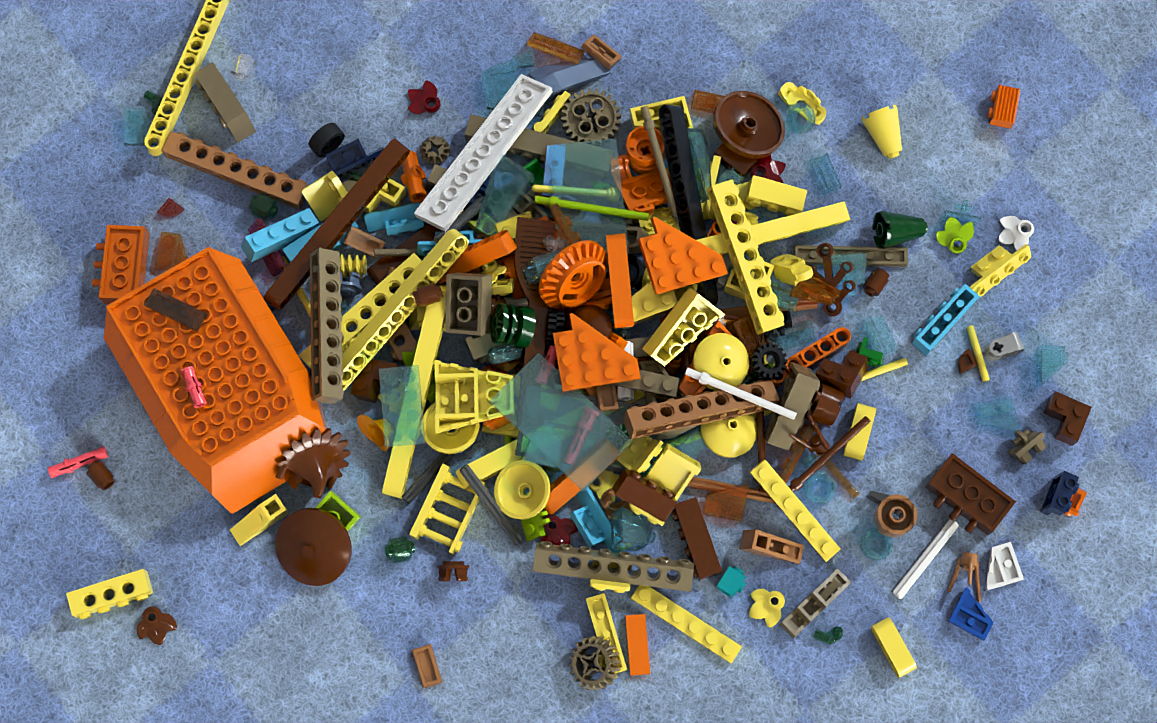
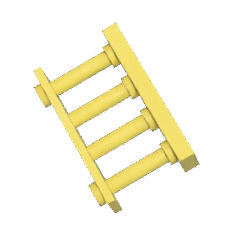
M442 463L409 535L416 540L420 536H426L451 547L449 554L454 556L455 552L459 553L462 547V536L480 498L472 488L467 489V491L475 494L471 504L445 494L442 490L445 483H451L462 489L464 488L459 479L452 476L450 467ZM441 500L466 511L463 522L435 511L436 509L433 507L436 501ZM428 518H434L458 529L455 539L452 540L427 529L425 524Z

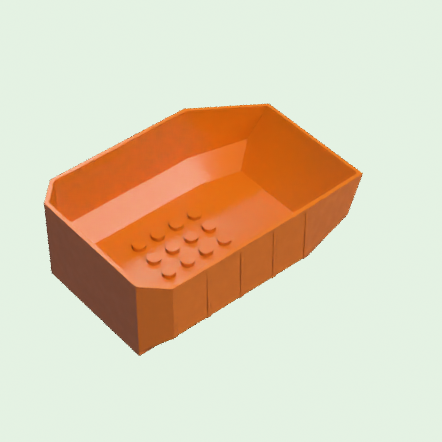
M207 247L106 306L104 340L144 406L153 425L162 437L168 451L231 514L288 481L289 469H287L282 480L276 478L275 475L279 469L277 462L286 458L281 451L283 449H292L291 439L300 441L302 432H306L311 436L315 428H318L321 434L327 429L321 402L312 401L311 375L240 259ZM186 367H194L198 382L202 384L201 390L207 402L202 407L194 408L190 393L186 391L187 385L181 373L182 369Z

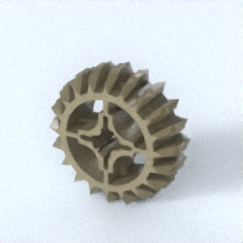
M590 636L589 639L583 638L582 642H577V648L571 649L574 655L568 657L572 660V663H569L568 666L573 667V670L569 674L576 675L573 681H580V687L586 686L587 690H592L593 688L594 691H598L600 688L606 689L607 685L613 684L612 679L618 678L615 672L621 670L617 667L621 660H616V656L620 653L613 652L616 646H609L610 641L608 639L603 641L601 636L597 638ZM591 647L598 648L592 655L586 654L587 650ZM596 672H602L601 678L597 680L591 678Z

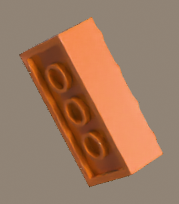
M107 225L105 243L96 244V249L104 250L103 261L94 262V268H102L101 279L92 280V286L100 287L99 299L104 304L116 301L145 283L150 236L145 226Z

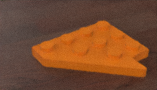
M656 217L651 219L655 234L638 239L655 295L728 274L721 254Z
M573 313L569 314L572 330L553 333L562 392L641 379L638 361L634 356Z

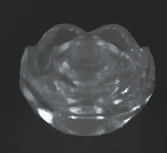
M549 235L544 238L543 244L548 251L561 252L567 247V239L563 240L562 237L554 238Z

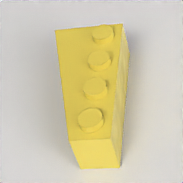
M688 288L642 349L665 366L681 353L688 343L694 342L702 331L708 330L715 320L721 319L725 314L700 294Z

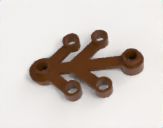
M825 242L817 247V255L823 258L825 278L817 272L815 265L808 266L813 269L812 278L827 290V296L819 291V286L815 283L808 285L806 290L809 295H813L823 303V309L827 315L837 316L842 311L841 302L849 292L856 288V284L852 280L845 281L843 289L837 296H835V288L844 276L853 270V264L850 261L843 262L840 270L833 278L831 255L834 249L830 243ZM824 247H828V253L824 252ZM845 264H848V265H849V267H850L849 270H846V269L844 268V265H845ZM847 283L852 285L851 289L847 288ZM811 286L815 287V293L811 291ZM832 303L836 305L835 310L831 308Z

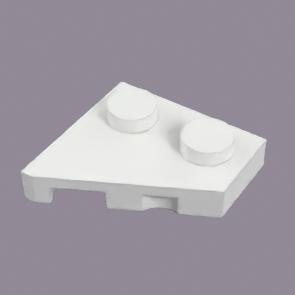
M1011 542L990 549L986 591L1024 580Z

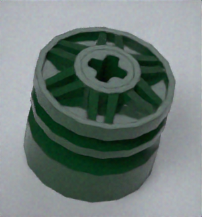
M497 304L491 320L490 334L492 342L495 344L502 343L503 345H508L511 342V345L515 347L527 348L532 341L536 319L534 309L525 306H518L515 309L512 304Z

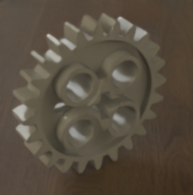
M588 88L587 93L581 89L580 95L574 92V99L568 97L569 104L564 103L566 110L561 111V115H563L561 122L564 123L562 128L568 129L566 136L572 134V141L578 139L577 142H584L587 145L591 143V146H595V143H598L601 147L602 141L608 144V137L614 139L615 135L613 132L618 133L619 128L617 126L621 125V121L618 120L621 119V114L618 113L620 107H614L617 101H610L611 95L605 97V91L598 94L597 88L594 93H591L590 88ZM585 103L588 104L590 115L592 118H594V126L598 131L597 133L594 132L591 118H588V110L585 106ZM594 104H599L601 108L594 109L592 106ZM582 110L584 113L582 115L575 114V111ZM600 121H606L607 125L600 126L598 123ZM586 126L589 127L590 130L588 132H583L581 128Z

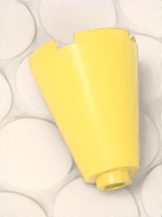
M893 105L891 110L888 106L868 114L869 118L866 119L862 116L861 120L883 156H888L889 159L899 156V152L902 151L897 105Z

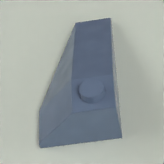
M595 58L544 65L530 72L529 76L552 88L553 92L544 102L546 105L554 101L559 94L562 95L564 91L571 93L611 72Z

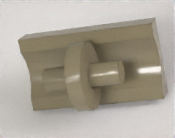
M1027 429L1024 432L1016 430L1014 432L1016 439L1012 441L1015 446L1008 451V454L1011 457L1017 458L1022 464H1027L1032 460L1028 450L1032 448L1034 452L1039 453L1046 448L1042 440L1045 437L1042 432L1037 433L1036 431L1030 433Z

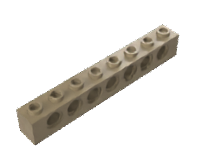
M318 248L310 253L312 401L334 404L342 400L344 394L342 387L344 373L342 369L343 351L341 345L343 338L341 332L342 296L340 295L341 260L340 252Z
M548 541L536 544L533 572L691 592L694 563L687 559H679L677 561L665 556L653 558L648 554H639L638 556L631 555V553L626 551L614 553L609 549L592 550L587 546H581L580 548L572 547L569 544H561L559 546L552 545ZM557 555L560 559L554 561L550 556ZM576 557L579 559V562L572 563L569 559ZM597 560L599 564L593 566L589 563V561ZM615 562L619 567L611 568L609 563ZM636 565L639 569L632 571L628 567ZM655 567L658 569V572L650 573L648 569ZM676 570L678 574L671 576L668 574V571Z

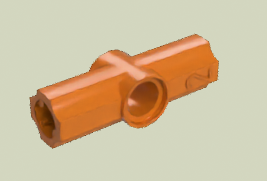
M410 151L408 157L401 164L403 169L401 180L408 189L410 200L413 203H422L427 195L423 182L426 175L419 166L416 153Z

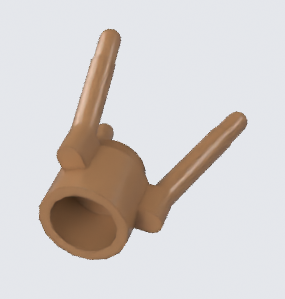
M964 552L962 553V558L957 559V566L947 591H952L962 566L963 570L968 571V585H971L972 571H974L977 601L981 602L977 554Z

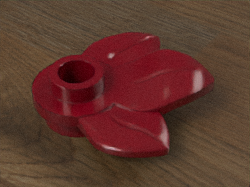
M426 80L422 90L409 89L408 96L412 104L409 105L408 110L414 114L437 112L440 109L441 103L437 97L438 91L436 86ZM430 102L435 104L433 107L428 106Z
M771 155L758 158L757 164L751 169L750 176L751 178L753 175L758 176L756 172L761 171L763 175L759 177L784 183L780 175L783 173L786 164L780 161H772Z
M556 515L546 516L544 519L549 518L550 522L556 523V526L550 528L548 526L549 523L543 526L545 536L541 537V542L548 541L552 545L559 546L561 544L570 545L569 535L578 531L575 523L569 518L560 519Z

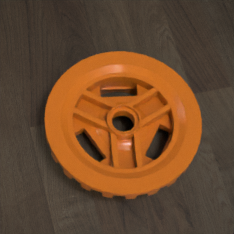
M584 240L571 244L559 252L546 266L540 278L539 295L549 307H554L555 309L576 307L589 301L600 290L605 281L608 257L604 248L595 241Z

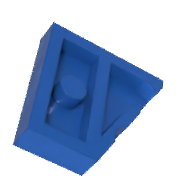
M966 587L948 622L984 641L994 622L984 612L981 604L975 600L970 593V589Z

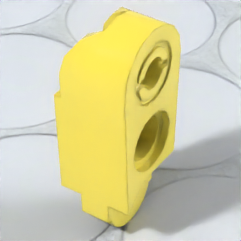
M791 254L780 255L770 261L771 264L775 265L773 269L774 276L780 282L797 286L798 282L813 276L812 268L805 264L804 259Z

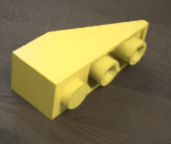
M275 494L253 509L233 526L230 532L239 546H242L290 513L279 496Z

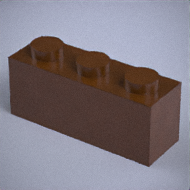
M625 468L612 487L616 496L664 522L677 504L675 494L670 489L658 487L655 481L642 478V475L635 470L629 471Z

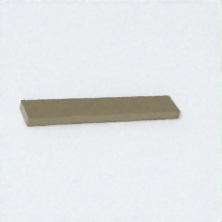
M794 245V256L804 259L806 265L824 266L823 258L817 255L818 246ZM833 246L834 251L831 255L832 266H841L846 261L852 262L853 266H908L907 247H888L883 249L878 247ZM824 247L825 253L829 252L828 247Z

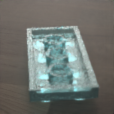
M419 365L379 369L385 447L425 444Z

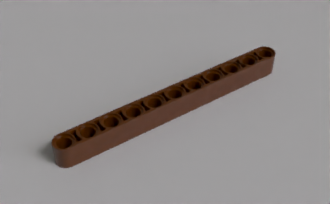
M395 138L388 143L264 295L266 301L278 310L286 306L310 276V253L318 248L332 250L405 161L410 153V149Z

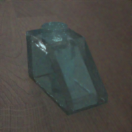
M1042 344L1038 348L1037 386H1042L1067 364L1068 353L1065 352V346Z

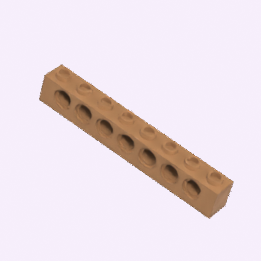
M171 131L162 149L165 157L298 210H301L306 200L301 192L302 189L307 187L305 181L291 179L289 175L283 172L278 174L273 172L268 166L262 165L261 167L256 165L250 159H240L235 153H225L215 145L207 146L203 141L196 138L192 140L182 132L174 133ZM185 147H190L188 151L182 152ZM201 154H207L205 158H199ZM224 160L221 165H216L217 161ZM235 167H241L239 171L233 172ZM253 173L258 174L254 179L249 178ZM269 180H275L274 184L266 185ZM286 187H292L289 192H283Z
M759 380L753 384L747 385L744 383L736 387L774 404H778L780 400L772 380ZM720 389L714 392L705 391L695 396L687 395L676 400L671 398L661 403L652 402L642 407L633 406L626 410L623 421L631 440L767 411L768 409Z

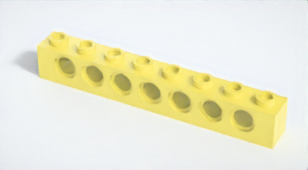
M732 179L709 187L706 192L757 335L783 326L784 316L779 311L777 296L771 289V280L765 272L764 260L759 255L758 243L751 233V223L746 219L745 207L740 202L737 185L734 184ZM724 198L730 201V206L725 204ZM731 216L736 219L737 224L732 223ZM737 235L742 236L743 243L737 239ZM744 253L749 255V261L744 258ZM750 271L756 274V279L751 277ZM757 289L762 291V297L758 296ZM764 307L769 310V315L763 312Z
M415 253L408 257L342 316L341 332L343 338L341 345L343 353L383 307L377 306V302L381 299L387 302L393 295L391 293L392 288L400 287L405 281L406 276L411 274L421 263L420 258ZM364 313H371L370 318L362 319ZM351 325H357L354 332H348V328ZM309 345L298 356L311 369V345Z

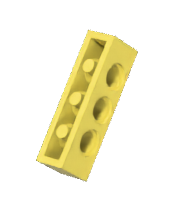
M141 569L68 592L66 595L72 616L79 617V620L91 617V613L97 611L99 614L108 612L110 607L116 605L117 607L127 606L129 601L135 599L137 601L146 600L149 598L148 595L153 594L148 572ZM133 584V592L126 594L127 586ZM113 590V599L107 600V593ZM94 596L95 603L92 606H88V599Z

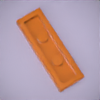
M645 614L625 615L630 676L649 675L650 665Z

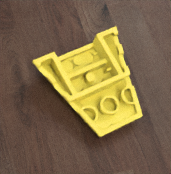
M435 360V434L514 414L513 375L488 370L486 372L474 367L467 368L459 366V364H447Z

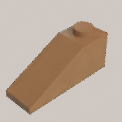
M754 529L743 530L739 549L760 556L800 564L804 545Z

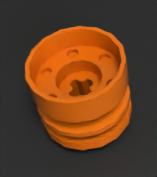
M644 126L637 127L627 137L626 155L629 159V167L634 172L642 175L656 171L658 167L647 130L644 129ZM654 128L659 143V147L662 153V157L665 162V146L663 136L658 129Z

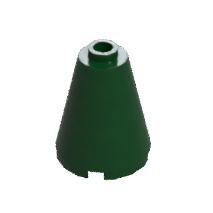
M879 211L875 214L872 224V230H876L877 236H873L874 242L878 248L885 249L921 238L927 232L928 225L923 218Z

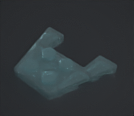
M533 48L481 72L487 109L494 110L518 79L517 69L536 66ZM543 105L535 114L536 117H543Z

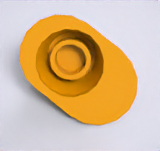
M362 414L357 417V425L361 432L381 450L387 451L389 443L395 439L397 431L393 425L384 418L372 420L370 417Z

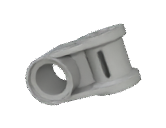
M1012 332L991 341L985 349L987 359L997 361L1023 352L1025 348L1018 332Z

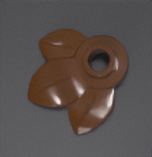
M151 606L146 608L142 614V621L137 625V635L139 639L149 636L153 643L162 645L166 637V631L176 630L177 623L170 614L162 613L159 608ZM150 613L155 614V620H150L148 615Z

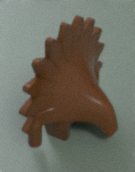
M315 428L311 436L306 432H302L300 441L290 440L292 449H283L281 451L286 458L277 462L279 469L275 477L282 480L287 469H289L288 484L293 489H297L299 483L313 488L314 498L321 499L325 486L332 488L336 479L343 476L339 469L349 465L344 460V458L351 454L349 450L344 449L348 445V441H340L341 433L337 432L332 435L330 428H327L322 434L318 428Z

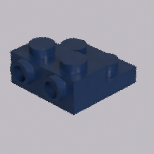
M1067 471L1056 475L1052 480L1040 512L1045 515L1055 513L1059 516L1068 512L1072 506V501H1070L1072 494L1075 495L1079 488L1077 483L1079 477Z

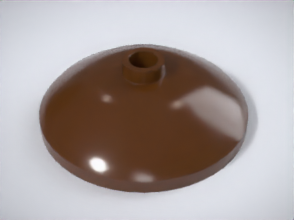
M585 305L572 312L605 337L611 338L612 321L605 310L595 305ZM570 315L564 321L563 331L572 330Z

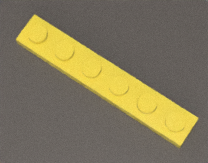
M765 459L750 471V474L825 562L841 550Z
M639 585L631 597L633 601L730 664H732L742 646L650 586Z

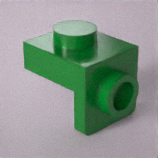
M536 158L522 168L524 178L531 186L543 185L545 170L541 168L540 162Z
M864 337L863 342H859L856 353L868 357V365L882 366L884 360L883 353L867 349L869 342L868 338Z

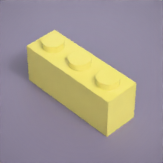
M753 175L749 180L744 202L754 207L762 206L771 212L780 211L790 216L803 211L807 190Z

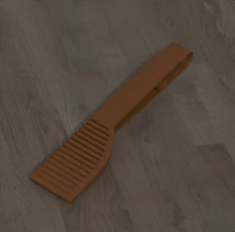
M517 217L515 234L517 248L514 250V267L520 289L528 302V307L534 309L536 321L532 341L527 348H523L516 423L518 428H520L527 385L542 386L535 379L540 371L541 361L544 360L548 305L539 295V282L546 266L553 259L556 221ZM530 390L526 419H539L541 392ZM525 423L524 428L537 429L538 425Z

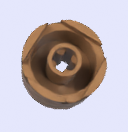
M890 495L875 509L874 522L877 530L888 537L905 535L913 528L917 521V509L906 496ZM894 512L896 516H899L897 520H895V518L892 517V514Z

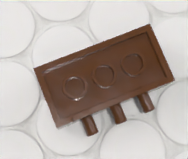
M953 453L945 460L925 486V488L937 496L933 503L935 508L939 509L945 502L953 508V511L948 516L951 520L955 521L959 515H962L969 521L964 528L968 533H971L977 527L986 535H990L1016 503L1015 500Z

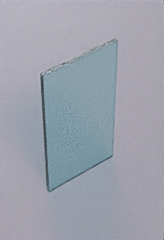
M616 138L548 146L554 197H559L561 200L624 209ZM562 207L555 208L559 252L571 244L584 240L599 243L607 252L606 235L625 233L627 254H629L625 217Z
M540 353L528 362L489 401L583 492L632 443V440L579 390L562 392L559 371Z

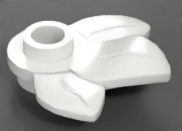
M1006 216L1000 219V223L1005 229L999 235V242L1005 245L1014 244L1016 251L1025 244L1028 245L1029 237L1034 232V226L1030 221L1019 220L1016 216ZM1021 227H1025L1027 232H1022Z

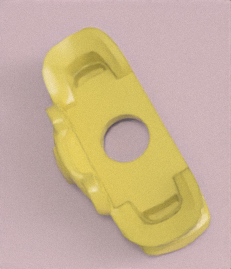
M787 82L781 87L778 95L792 109L817 125L824 121L826 109L820 105V99L811 90L803 86L796 87L791 82ZM804 101L807 107L800 109L797 106V102Z

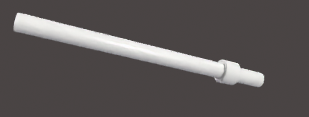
M687 368L685 375L699 380L701 384H709L792 420L796 417V412L712 378L708 373H700L691 368Z

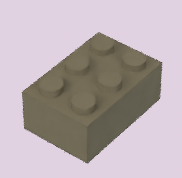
M458 272L447 274L445 333L480 336L491 333L492 275Z

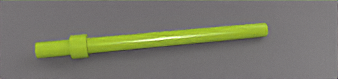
M535 196L534 203L549 205L550 208L556 209L557 207L644 221L649 219V213L561 200L559 197L554 196L550 198Z

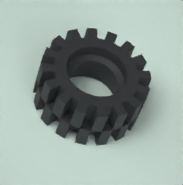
M548 309L545 344L555 345L553 333L563 332L564 311Z
M772 343L763 344L753 351L750 357V361H752L750 367H753L752 372H756L758 378L762 377L764 380H771L781 375L783 370L786 369L787 366L785 364L788 363V359H785L787 355L782 353V348H777L778 345H772ZM766 354L773 356L775 359V366L772 369L765 368L762 364V358Z

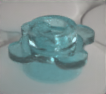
M814 453L809 454L801 461L804 465L802 468H809L820 456H816Z

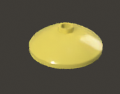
M716 333L704 338L696 347L693 355V368L695 371L708 373L712 378L737 387L743 382L748 373L749 356L745 346L739 339L730 334ZM724 358L728 360L727 365L723 362ZM709 384L704 385V386H706L707 388H709V389H711V390H714V391H719V390H720V389H718V388H716V387H713V386H711V385H709Z
M436 402L424 413L421 422L422 435L426 443L437 452L443 454L462 452L470 447L478 436L480 422L456 428L454 432L445 431L435 434Z
M748 414L701 424L700 432L704 443L712 452L722 457L734 458L745 454L752 448L757 438V424L754 416ZM730 423H734L735 428H732Z
M519 460L507 465L498 475L494 486V496L500 510L507 516L515 519H528L537 515L547 504L550 495V481L546 472L538 464L527 460ZM529 488V494L526 495L525 491Z

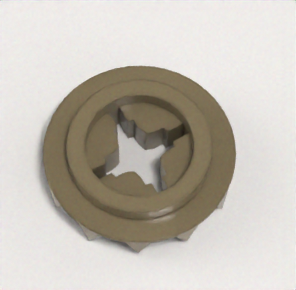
M437 135L427 137L425 141H422L420 148L422 158L430 164L444 162L450 154L449 143L443 137H438ZM431 144L435 145V147H440L438 148V155L434 151L430 152L432 150Z

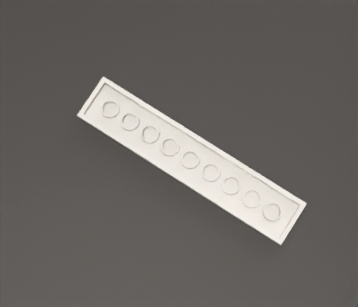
M521 74L414 212L415 217L442 231L449 229L553 92L552 88Z

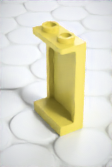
M667 443L644 479L655 481L658 487L662 489H670L675 494L674 496L677 501L694 474H699L701 465L700 462ZM629 503L630 509L638 515L643 514L651 523L655 525L658 523L661 526L665 523Z

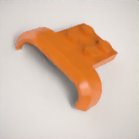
M626 154L612 158L610 162L611 175L628 210L649 213V216L654 214L655 206L668 203L659 170L632 177L629 169V159ZM666 167L668 178L671 184L670 173L668 168Z

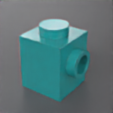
M729 566L717 584L716 589L732 599L735 593H741L747 584L744 582L746 578L743 575L744 572L736 566L733 568Z

